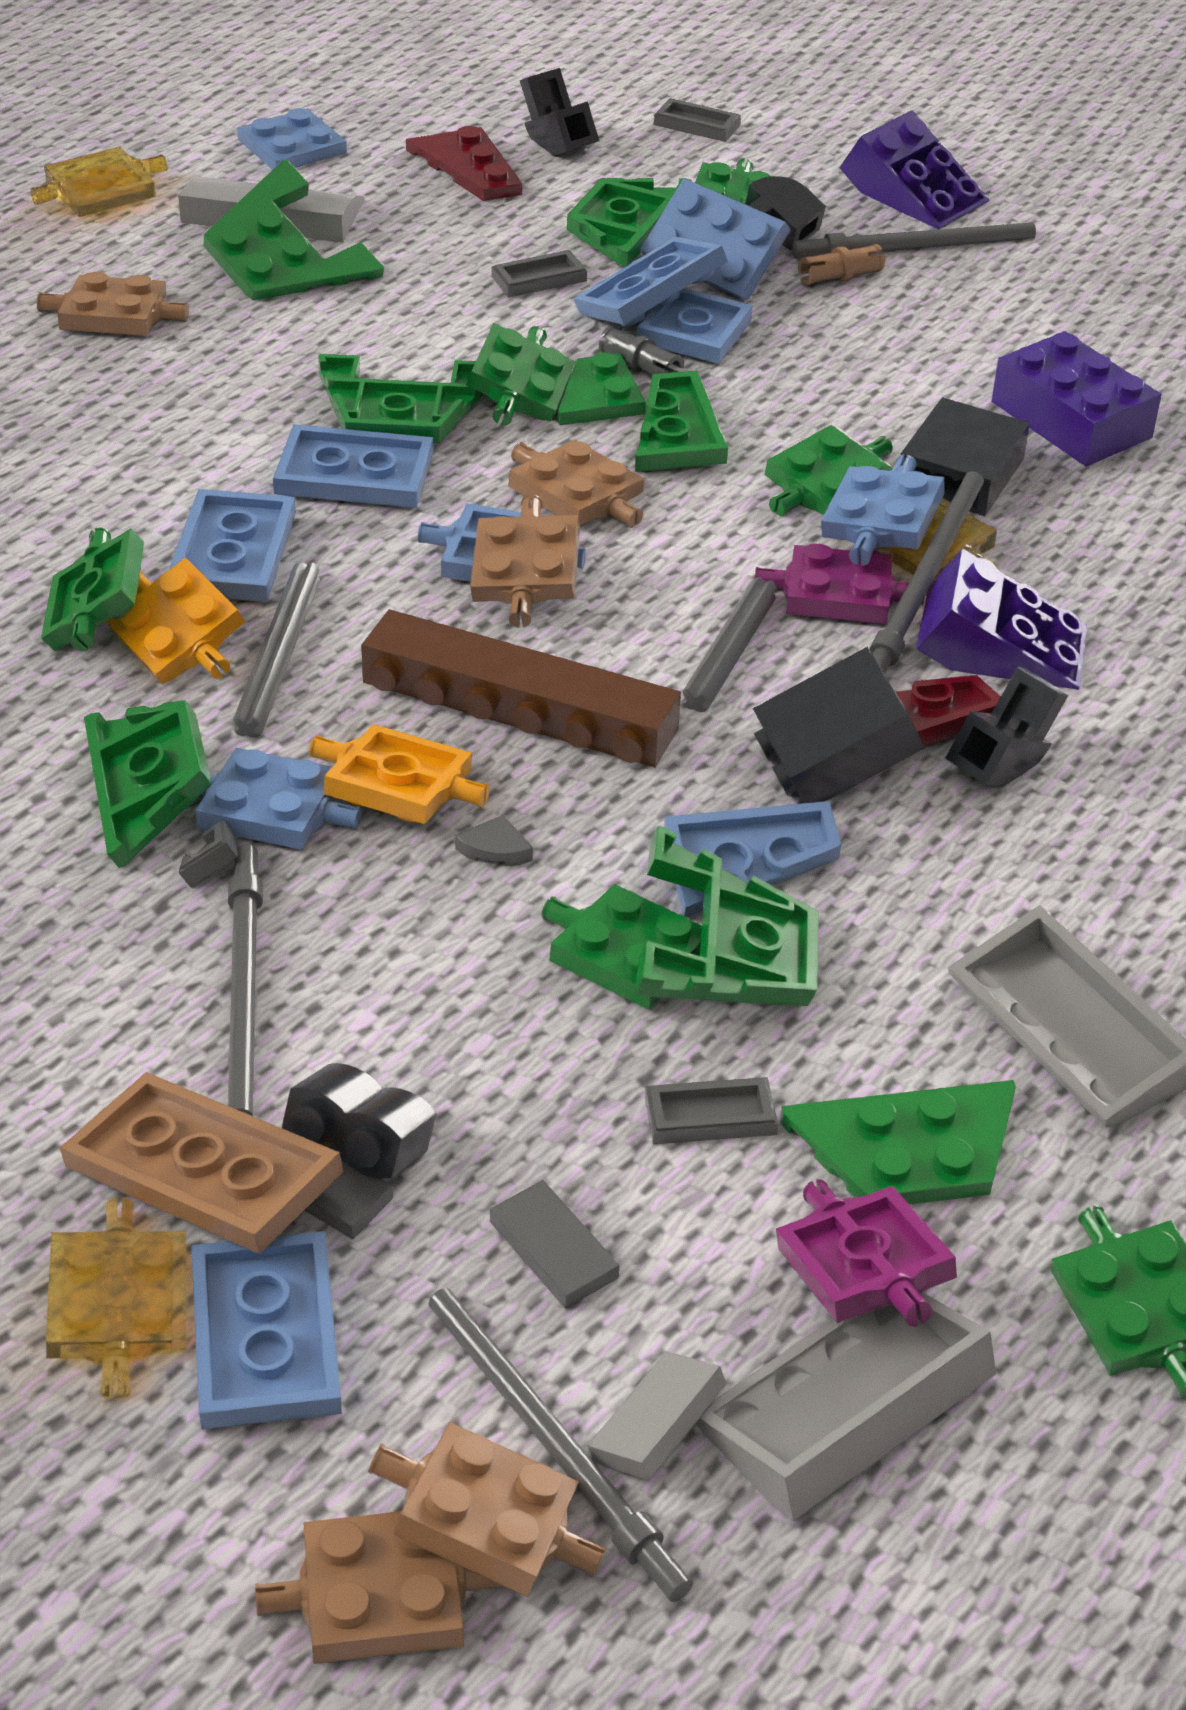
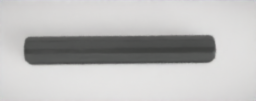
M759 577L751 581L683 689L684 699L682 704L685 708L694 709L697 712H705L709 709L776 599L774 592L777 587L772 580L765 582Z

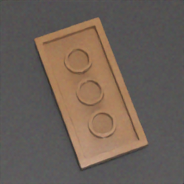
M148 1072L144 1073L59 1147L65 1167L258 1254L270 1245L344 1172L340 1152Z

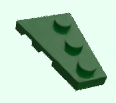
M698 371L652 374L645 419L642 422L640 443L637 446L635 456V472L727 464L728 446Z

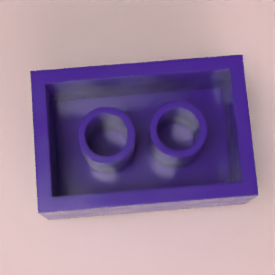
M1063 331L999 357L991 402L1014 418L1030 422L1029 428L1087 467L1153 438L1162 394L1144 383L1140 377L1132 375L1112 362L1109 357L1098 353L1080 341L1077 336Z

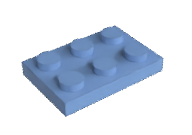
M683 178L640 251L643 255H646L675 236L722 245L728 261L714 269V275L708 280L703 281V283L746 301L790 232V228L785 221Z
M675 236L573 299L578 311L585 316L621 324L622 326H630L643 320L646 316L645 312L654 306L667 304L680 296L679 291L690 284L701 283L714 275V269L723 265L728 260L722 245Z
M293 424L273 477L274 494L417 508L433 456V437Z
M198 489L169 569L186 557L227 599L268 602L295 518V497Z
M325 1231L278 1236L260 1254L231 1241L191 1245L201 1430L342 1414Z

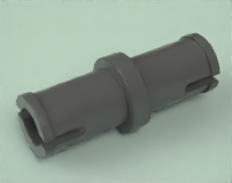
M615 326L607 327L601 334L602 337L614 343L611 345L599 340L600 351L611 354L621 353L628 368L633 371L639 372L644 370L651 374L679 372L668 367L671 364L684 369V359L680 355L672 354L657 347L654 340L646 336L635 337Z

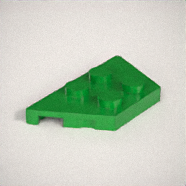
M601 178L567 214V230L619 265L626 267L640 254L642 245L678 186L676 188L654 187V178ZM679 178L678 186L680 185L683 178Z
M186 700L167 702L152 708L147 706L127 708L124 715L126 718L106 721L100 712L84 716L107 855L118 868L129 863L211 785L197 716Z
M1014 1080L786 1105L781 1107L780 1121L789 1133L795 1131L815 1150L814 1158L830 1174L841 1178L846 1184V1190L853 1197L866 1196L893 1186L908 1204L984 1196L991 1194L1016 1085Z

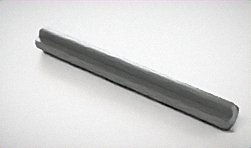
M300 561L292 568L233 718L236 724L234 731L239 736L258 737L263 732L320 582L318 576L320 569L314 563L307 565Z

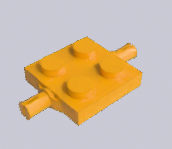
M186 557L153 583L140 571L136 602L132 609L121 618L114 619L112 617L106 621L110 629L161 684L173 680L183 671L198 664H201L213 678H222L223 675L215 664L227 674L230 670V662L217 649L225 638L246 623L238 609Z
M375 724L361 737L350 742L341 743L316 735L310 744V757L335 763L324 775L325 795L345 800L353 806L368 807L392 814L403 821L426 824L441 805L448 800L457 799L483 808L489 797V785L465 779L471 772L472 752Z

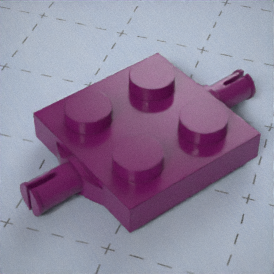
M817 543L807 546L794 545L792 562L786 567V570L756 567L755 578L761 577L765 582L772 580L778 590H784L783 594L787 599L786 614L887 624L889 609L894 601H900L909 584L896 582V578L892 573V554H882L874 550L869 563L861 566V560L859 565L854 564L850 560L849 553L851 550L832 549L827 545Z
M816 1179V1186L813 1181L809 1182L803 1190V1198L815 1211L803 1219L776 1228L778 1250L835 1322L840 1323L890 1304L895 1306L908 1325L918 1326L917 1319L921 1324H924L932 1314V1307L919 1293L957 1278L955 1255L893 1186L866 1196L842 1199L832 1192L824 1180Z

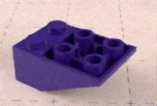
M913 110L860 136L839 167L860 193L936 229L946 226L990 200Z
M962 549L932 582L926 594L916 649L952 671L1011 679L1016 668L1020 667L1030 670L1056 687L1079 690L1087 625L1073 612L1065 609L1062 610L1042 598L1029 585L1020 584L998 571L990 561L984 558H977Z

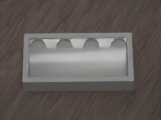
M207 177L192 179L178 195L181 223L213 226L250 192L257 183ZM309 190L308 196L280 210L305 238L344 242L364 203V197Z
M1041 905L948 967L949 974L1105 1128L1121 1124L1186 1090V1039Z
M923 1292L919 1294L931 1305L932 1314L924 1324H921L917 1319L918 1326L916 1327L908 1325L895 1306L890 1304L840 1323H836L832 1319L714 1399L697 1420L696 1425L775 1508L792 1521H795L995 1376L996 1368L991 1332Z

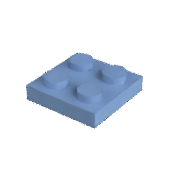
M308 108L292 109L287 114L274 118H259L254 120L252 124L237 128L238 140L272 170L286 159L296 168L347 153L346 140Z
M684 288L679 291L680 296L674 301L654 306L637 327V337L646 336L654 340L656 346L661 349L719 364L751 322L753 305Z

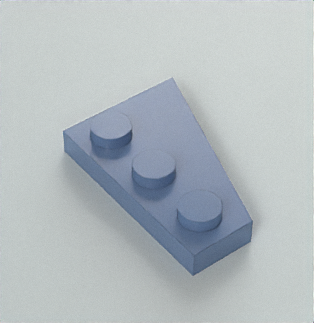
M830 801L667 816L664 820V828L678 834L674 842L675 844L699 856L704 848L722 858L721 869L749 883L753 876L771 886L839 859L842 846ZM675 884L683 916L688 917L702 912L704 893Z

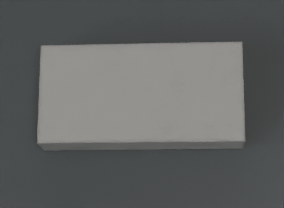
M665 1351L587 1445L593 1461L601 1466L649 1481L727 1384L721 1367Z

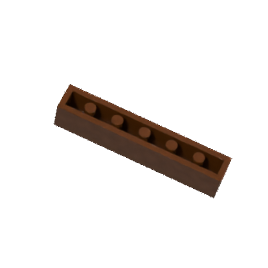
M388 609L361 644L363 683L373 685L381 691H393L421 699L429 705H441L466 712L477 719H490L514 726L525 733H538L562 740L576 748H589L617 756L628 763L637 762L656 768L679 729L681 691Z

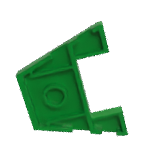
M287 159L280 162L204 234L203 247L244 294L253 301L305 292L307 288L330 284L333 287L348 284V280L365 277L368 280L383 277L384 266L362 242L324 259L280 210L308 196L309 183Z
M318 355L319 375L341 429L433 437V443L440 444L483 396V393L466 386L476 361L455 360L451 382L442 383L359 379L360 356Z
M657 826L650 841L647 875L704 893L700 956L646 941L638 959L635 994L643 997L809 1006L817 991L819 911L755 876L750 879L749 883L721 869L722 858L704 848L699 856L674 843L678 834L667 828Z

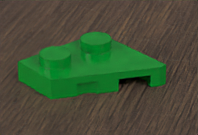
M604 352L595 354L592 357L577 358L558 408L559 425L645 414L646 402L621 353L611 354Z

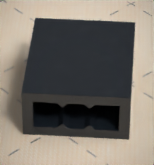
M942 397L903 449L901 455H904L905 460L907 455L914 458L916 461L914 471L930 476L944 477V495L940 503L950 506L965 475L971 471L979 473L983 477L984 483L969 512L985 517L1024 459L1030 422Z
M868 646L752 708L763 727L754 732V735L768 761L779 757L781 763L772 767L787 797L798 792L803 803L828 801L925 749L910 715Z

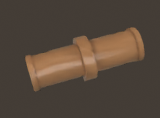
M878 244L851 250L846 247H837L829 254L802 257L798 263L799 276L809 274V276L800 279L804 285L832 279H839L841 282L848 281L854 275L882 271L885 265V255L883 253L873 256V253L882 251Z

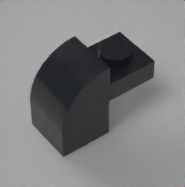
M560 68L519 80L531 116V121L524 123L531 140L553 156L600 141L588 101L571 106Z
M781 176L765 177L751 183L745 202L747 206L786 222L790 232L782 245L790 251L792 250L793 241L807 240L820 230L826 205L806 186L796 180Z
M1017 667L992 714L970 711L945 759L986 786H1006L1036 766L1045 756L1052 745L1045 737L1069 695L1030 670Z

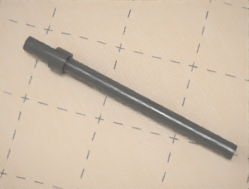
M1033 222L847 237L843 232L825 234L824 238L795 240L793 241L792 250L794 257L800 258L829 254L837 247H846L851 250L868 247L873 244H878L882 251L1033 239L1036 236V226Z
M971 471L965 475L885 629L880 630L876 634L869 648L884 674L889 666L897 663L905 648L903 638L984 483L983 477L977 472Z
M244 844L237 847L238 857L235 859L234 876L228 883V905L233 909L228 1106L253 1116L257 909L263 904V882L258 877V850L252 845Z
M442 1288L436 1291L429 1300V1307L567 1476L579 1481L577 1488L612 1529L611 1539L614 1545L630 1564L634 1565L639 1562L671 1602L682 1599L691 1590L693 1581L662 1545L663 1533L645 1512L635 1513L449 1288Z

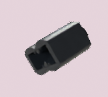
M331 1063L290 1088L282 1129L340 1152L341 1159L362 1174L387 1179L395 1176L427 1152L437 1112L428 1102L412 1092L393 1087L382 1088L375 1079L356 1067L341 1063Z

